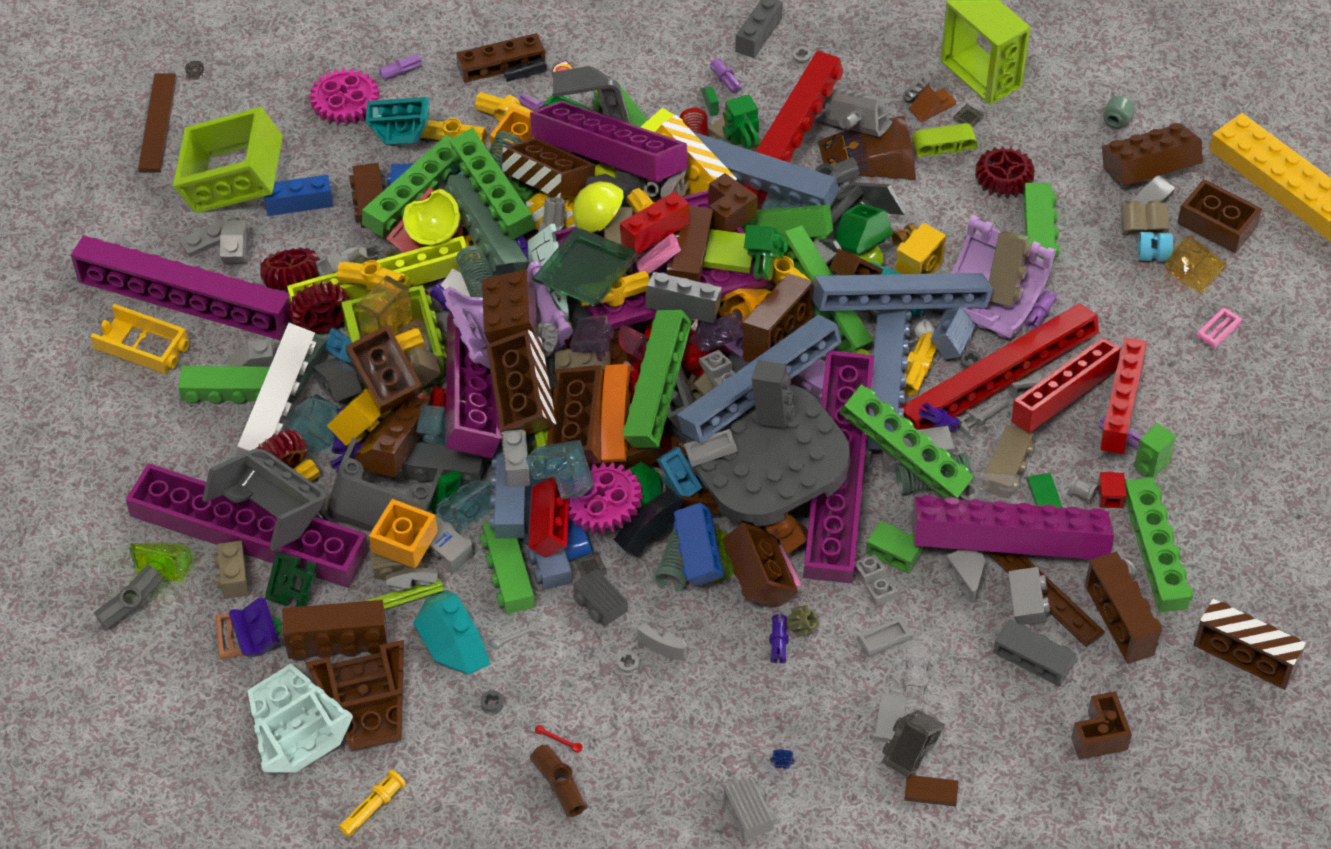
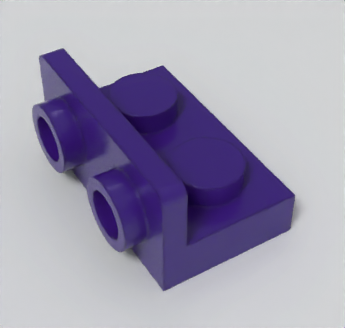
M257 598L242 610L232 609L229 611L232 626L244 656L263 655L280 643L265 598Z

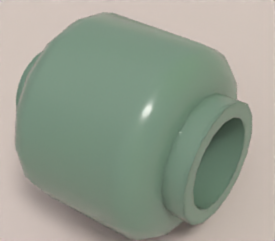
M1114 96L1104 108L1103 117L1111 127H1125L1134 115V104L1124 96Z

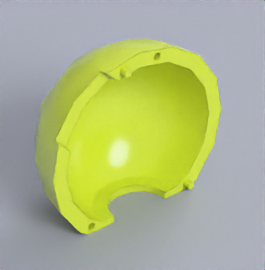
M601 181L589 184L580 190L573 205V218L578 229L584 235L591 234L597 230L601 231L603 228L605 229V226L614 218L622 204L623 190L610 182Z
M443 189L431 192V196L423 201H413L407 204L403 215L404 227L409 236L420 244L431 246L442 244L451 239L456 233L461 219L457 202L451 194Z

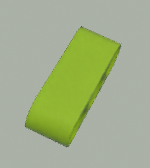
M966 123L921 129L912 135L913 145L919 158L924 155L936 156L943 155L942 153L945 152L957 153L964 152L963 150L967 149L975 150L978 146L973 127Z

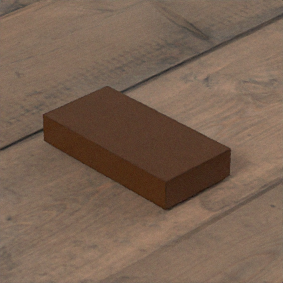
M907 775L904 801L956 807L958 780Z

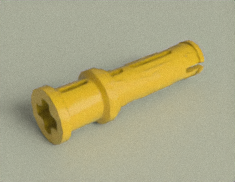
M390 769L387 772V776L378 785L375 784L372 787L371 794L338 825L339 830L350 838L382 804H388L391 801V797L400 788L403 789L406 786L403 778L397 772Z

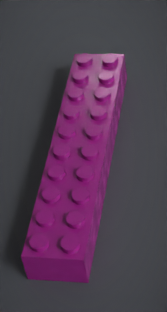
M84 235L71 253L77 280L85 285L280 341L288 323L293 324L289 316L290 294L282 290H274L260 284H253L239 278L235 279L218 272L214 273L200 267H193L179 261H172L158 255L147 254L137 249L126 248L116 243L112 244Z
M829 351L826 354L821 405L841 429L848 441L850 467L845 482L836 492L828 497L822 493L811 499L803 578L843 583L852 582L867 435L841 415L839 411L860 385L871 389L874 355ZM866 407L865 410L869 415V408Z
M150 463L146 465L125 499L131 517L216 545L242 540L246 555L273 563L277 551H283L302 558L300 568L305 569L307 561L316 562V578L349 588L369 551L366 533L314 517L300 538L272 551L270 544L277 517L251 499L234 503L224 495L205 502L202 500L206 486L205 481Z

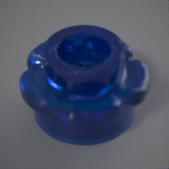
M783 749L774 750L773 756L770 758V762H774L775 768L783 767L784 769H789L790 764L795 762L793 752Z

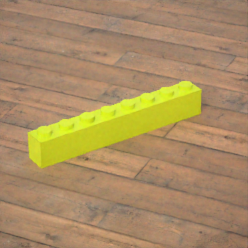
M461 236L439 245H429L380 259L377 262L382 268L406 275V288H410L411 284L417 286L445 278L452 268L460 272L456 256L460 250L467 246L464 237ZM338 272L287 286L291 302L292 297L297 296L298 290L303 291L304 286L310 287L313 285V282L320 284L322 280L325 284L330 281L334 285L339 284L347 292L350 300L389 292L383 289L371 291L363 284L340 282L337 278Z

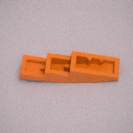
M629 364L605 365L601 414L602 462L626 461L628 441L623 437V428L627 422L631 393L628 390L631 371Z

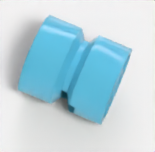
M1139 232L1137 253L1140 254H1138V261H1152L1155 258L1157 262H1171L1173 251L1172 233H1158L1155 236L1153 232Z

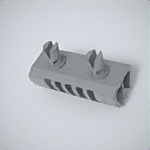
M834 86L831 96L826 98L822 111L816 115L814 120L838 126L842 129L846 128L847 130L850 129L880 137L890 127L892 121L885 117L891 113L890 110L879 106V103L891 102V99Z

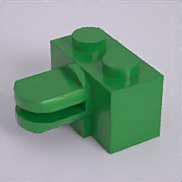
M748 94L725 101V111H723L725 126L722 127L725 138H729L731 144H742L748 150L751 149V146L753 148L758 147L760 144L757 134L759 132L758 108L751 95Z
M746 226L744 249L748 251L747 254L756 258L754 268L756 280H762L763 278L764 280H771L774 259H783L784 252H787L788 240L786 236L774 227Z

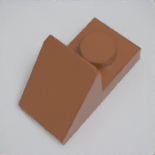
M926 86L910 106L909 111L921 122H924L955 106L956 100L944 88L934 92L929 86Z
M784 513V520L765 525L770 534L780 540L786 553L789 554L806 542L808 529L791 515Z

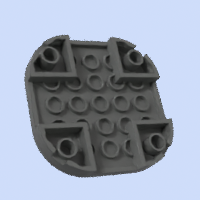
M790 385L789 390L793 391L791 405H794L795 410L793 419H789L786 429L758 424L754 405L716 432L719 433L730 429L738 452L691 467L688 459L693 475L699 477L716 500L718 509L729 519L738 523L742 521L754 522V526L774 524L785 519L784 513L822 493L826 497L832 495L845 482L850 467L848 441L834 420L808 391ZM687 436L686 443L695 441Z

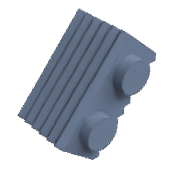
M962 306L946 310L930 338L945 360L961 357L965 352L964 347L966 343L972 339L971 334L976 324H973L971 317H968L969 314L966 313V310H963L964 307Z

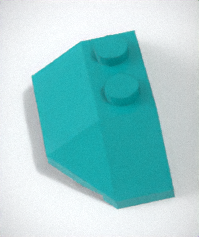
M429 97L367 101L366 124L372 127L375 134L385 145L418 143L429 123Z
M446 590L426 599L414 619L413 625L434 662L468 675L491 665L479 631L458 595L450 590Z

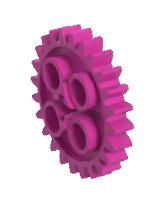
M342 68L341 72L334 69V74L332 75L326 72V78L319 76V82H314V87L310 88L311 94H309L311 108L314 109L315 115L320 114L321 120L327 117V123L335 120L336 125L340 121L347 125L349 120L355 124L357 118L363 121V115H366L367 101H376L380 98L378 84L375 83L374 78H369V73L362 75V70L354 73L353 68L349 72H346L345 68Z
M602 462L600 468L592 464L591 471L583 468L584 475L576 473L577 481H569L571 488L568 516L570 521H574L576 527L581 525L583 531L590 527L592 534L597 529H600L601 533L604 534L606 528H610L612 532H614V526L616 525L624 528L622 522L624 520L632 522L630 514L637 515L636 508L642 506L640 500L643 499L640 482H638L636 475H632L630 469L625 471L622 464L617 469L614 462L609 467H606L605 463Z

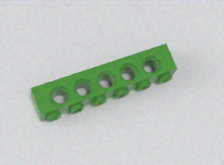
M473 128L449 139L452 147L449 150L451 157L455 162L459 161L461 172L464 176H469V183L473 190L477 189L479 191L478 196L483 205L488 204V211L493 219H498L497 223L503 234L507 233L510 239L513 240L535 229L531 212Z
M448 135L443 137L362 209V225L383 238L389 232H392L403 219L407 204L418 201L429 187L436 191L445 181H448L449 175H453L460 169L459 161L455 162L449 152L452 149L449 139L452 137Z
M860 385L839 411L841 415L944 499L948 497L958 498L974 477L965 465L954 461L948 451L937 447L932 443V439L927 434L916 430L910 420L899 416L890 404L883 403L876 397V393L868 387ZM865 408H871L874 411V416L868 415ZM884 423H889L893 427V432L888 431ZM903 438L909 439L912 447L906 446ZM922 453L930 457V462H926L922 458ZM941 469L948 471L949 478L941 474Z
M1153 477L1126 480L1125 503L1158 611L1160 613L1188 609L1189 602L1193 599V591L1190 585L1187 586L1186 568L1184 565H1181L1179 560L1180 550L1173 541V527L1168 525L1167 508L1165 505L1162 506L1161 489L1159 486H1156Z

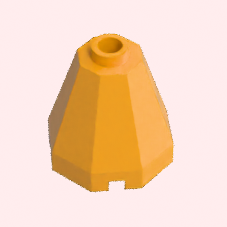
M739 288L726 294L725 298L721 299V302H723V306L719 309L721 319L736 324L741 328L743 320L754 311V308L765 299L770 291L767 289Z

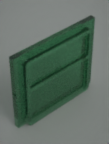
M575 227L536 273L533 281L595 306L601 303L630 267L633 258L637 255V251Z

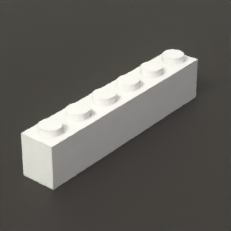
M288 323L238 443L236 454L241 455L257 448L265 439L281 431L283 424L279 423L281 416H287L292 403H289L288 399L290 395L295 396L300 384L296 382L299 374L304 375L308 362L304 360L307 354L312 355L317 343L313 341L314 332Z

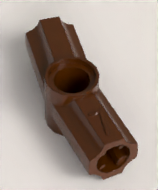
M542 744L537 747L530 755V760L550 784L566 816L575 817L582 814L587 809V804L573 778L570 766L563 763L548 744ZM565 778L564 781H558L556 779Z

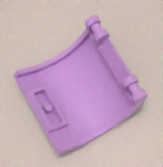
M972 215L968 222L967 235L961 253L950 274L983 273L989 281L997 239L1001 231L993 229V223L988 221L985 223L980 221L979 217ZM1033 242L1030 256L1026 257L1024 266H1027L1026 276L1024 279H1021L1019 287L1022 288V295L1020 300L1016 301L1014 305L1007 306L989 301L988 307L964 308L963 310H966V313L969 314L968 317H971V320L978 327L991 329L1003 338H1012L1021 330L1025 321L1032 313L1034 304L1038 302L1051 271L1056 250L1050 247L1046 249L1041 246V243ZM937 308V309H939V310H941V311H946V310L953 309V308Z
M533 261L528 265L527 270L535 285L537 328L539 323L545 324L548 322L554 325L558 332L556 346L547 356L549 357L565 344L564 340L573 333V328L570 323L566 322L567 316L565 312L558 310L547 287L549 279L546 273L542 272L543 267L541 263ZM449 286L443 291L446 299L445 304L454 316L453 322L460 329L461 339L470 351L468 355L474 363H480L490 368L486 347L489 342L484 334L483 297H469Z

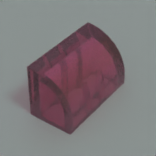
M621 325L619 330L621 348L642 363L646 352V343L649 338L638 331Z

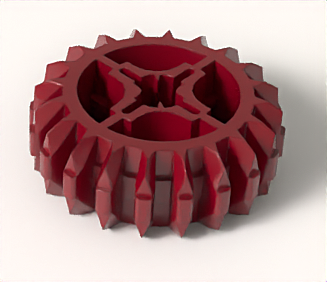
M1002 146L1001 149L994 147L992 151L986 150L985 154L981 155L976 163L975 176L978 185H982L983 191L989 189V195L994 194V192L997 193L998 198L1001 194H1005L1006 199H1008L1010 194L1015 198L1018 193L1023 195L1025 183H1032L1034 181L1035 168L1032 159L1027 157V153L1021 154L1020 149L1014 151L1012 146L1010 149H1005Z
M300 247L298 249H285L281 252L277 251L276 254L269 255L260 264L261 279L268 288L288 290L287 286L317 278L319 273L315 262L319 261L320 258H318V254L314 250L309 248L303 249Z
M323 280L320 284L313 282L312 286H304L303 291L298 290L297 296L292 297V302L289 303V316L292 323L318 335L322 332L327 334V331L331 330L332 327L343 326L342 302L349 301L350 299L347 292L339 284L334 285L332 281L325 284Z
M290 429L284 432L280 431L276 435L273 434L272 437L265 439L263 443L255 448L268 451L292 469L299 465L301 460L305 459L308 452V446L304 438L295 430Z

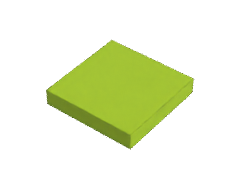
M711 229L704 267L750 274L753 258L744 249L745 234Z

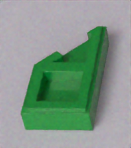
M708 86L700 88L710 116L718 115L719 101L714 88Z
M457 470L439 476L430 508L434 514L440 512L441 505L447 498L451 500L457 494L462 474Z

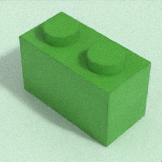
M1156 423L1139 440L1134 462L1137 472L1142 476L1155 478L1170 463L1176 435Z
M882 521L879 522L867 540L866 545L867 555L872 556L875 554L880 561L908 574L923 551V546H914L913 534H908L896 526Z

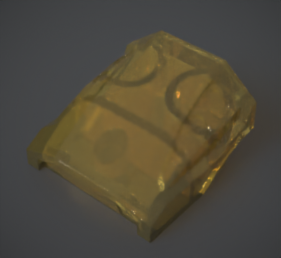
M1187 236L1174 249L1166 263V269L1171 271L1182 283L1201 294L1228 267L1222 259L1196 241L1193 236Z

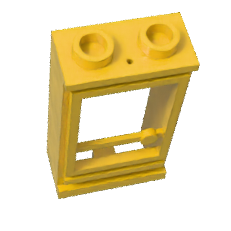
M117 304L112 305L114 314L112 323L110 324L107 320H103L101 323L103 335L100 336L92 333L90 336L95 350L108 353L165 375L170 368L174 369L176 367L181 352H186L189 347V339L185 328ZM133 327L143 330L133 347L122 344ZM147 332L172 341L162 357L136 349L142 338L146 337Z

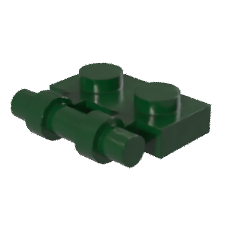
M277 551L265 599L288 606L292 598L297 600L296 607L306 606L311 598V593L309 592L311 583L316 577V562L307 561L305 569L300 568L302 558L283 551ZM297 577L302 578L300 590L295 589Z

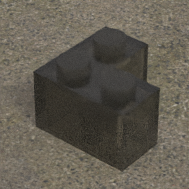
M920 710L907 714L902 718L900 717L893 727L895 734L892 740H888L883 748L882 753L885 755L882 763L907 777L915 774L926 751L933 748L945 724Z

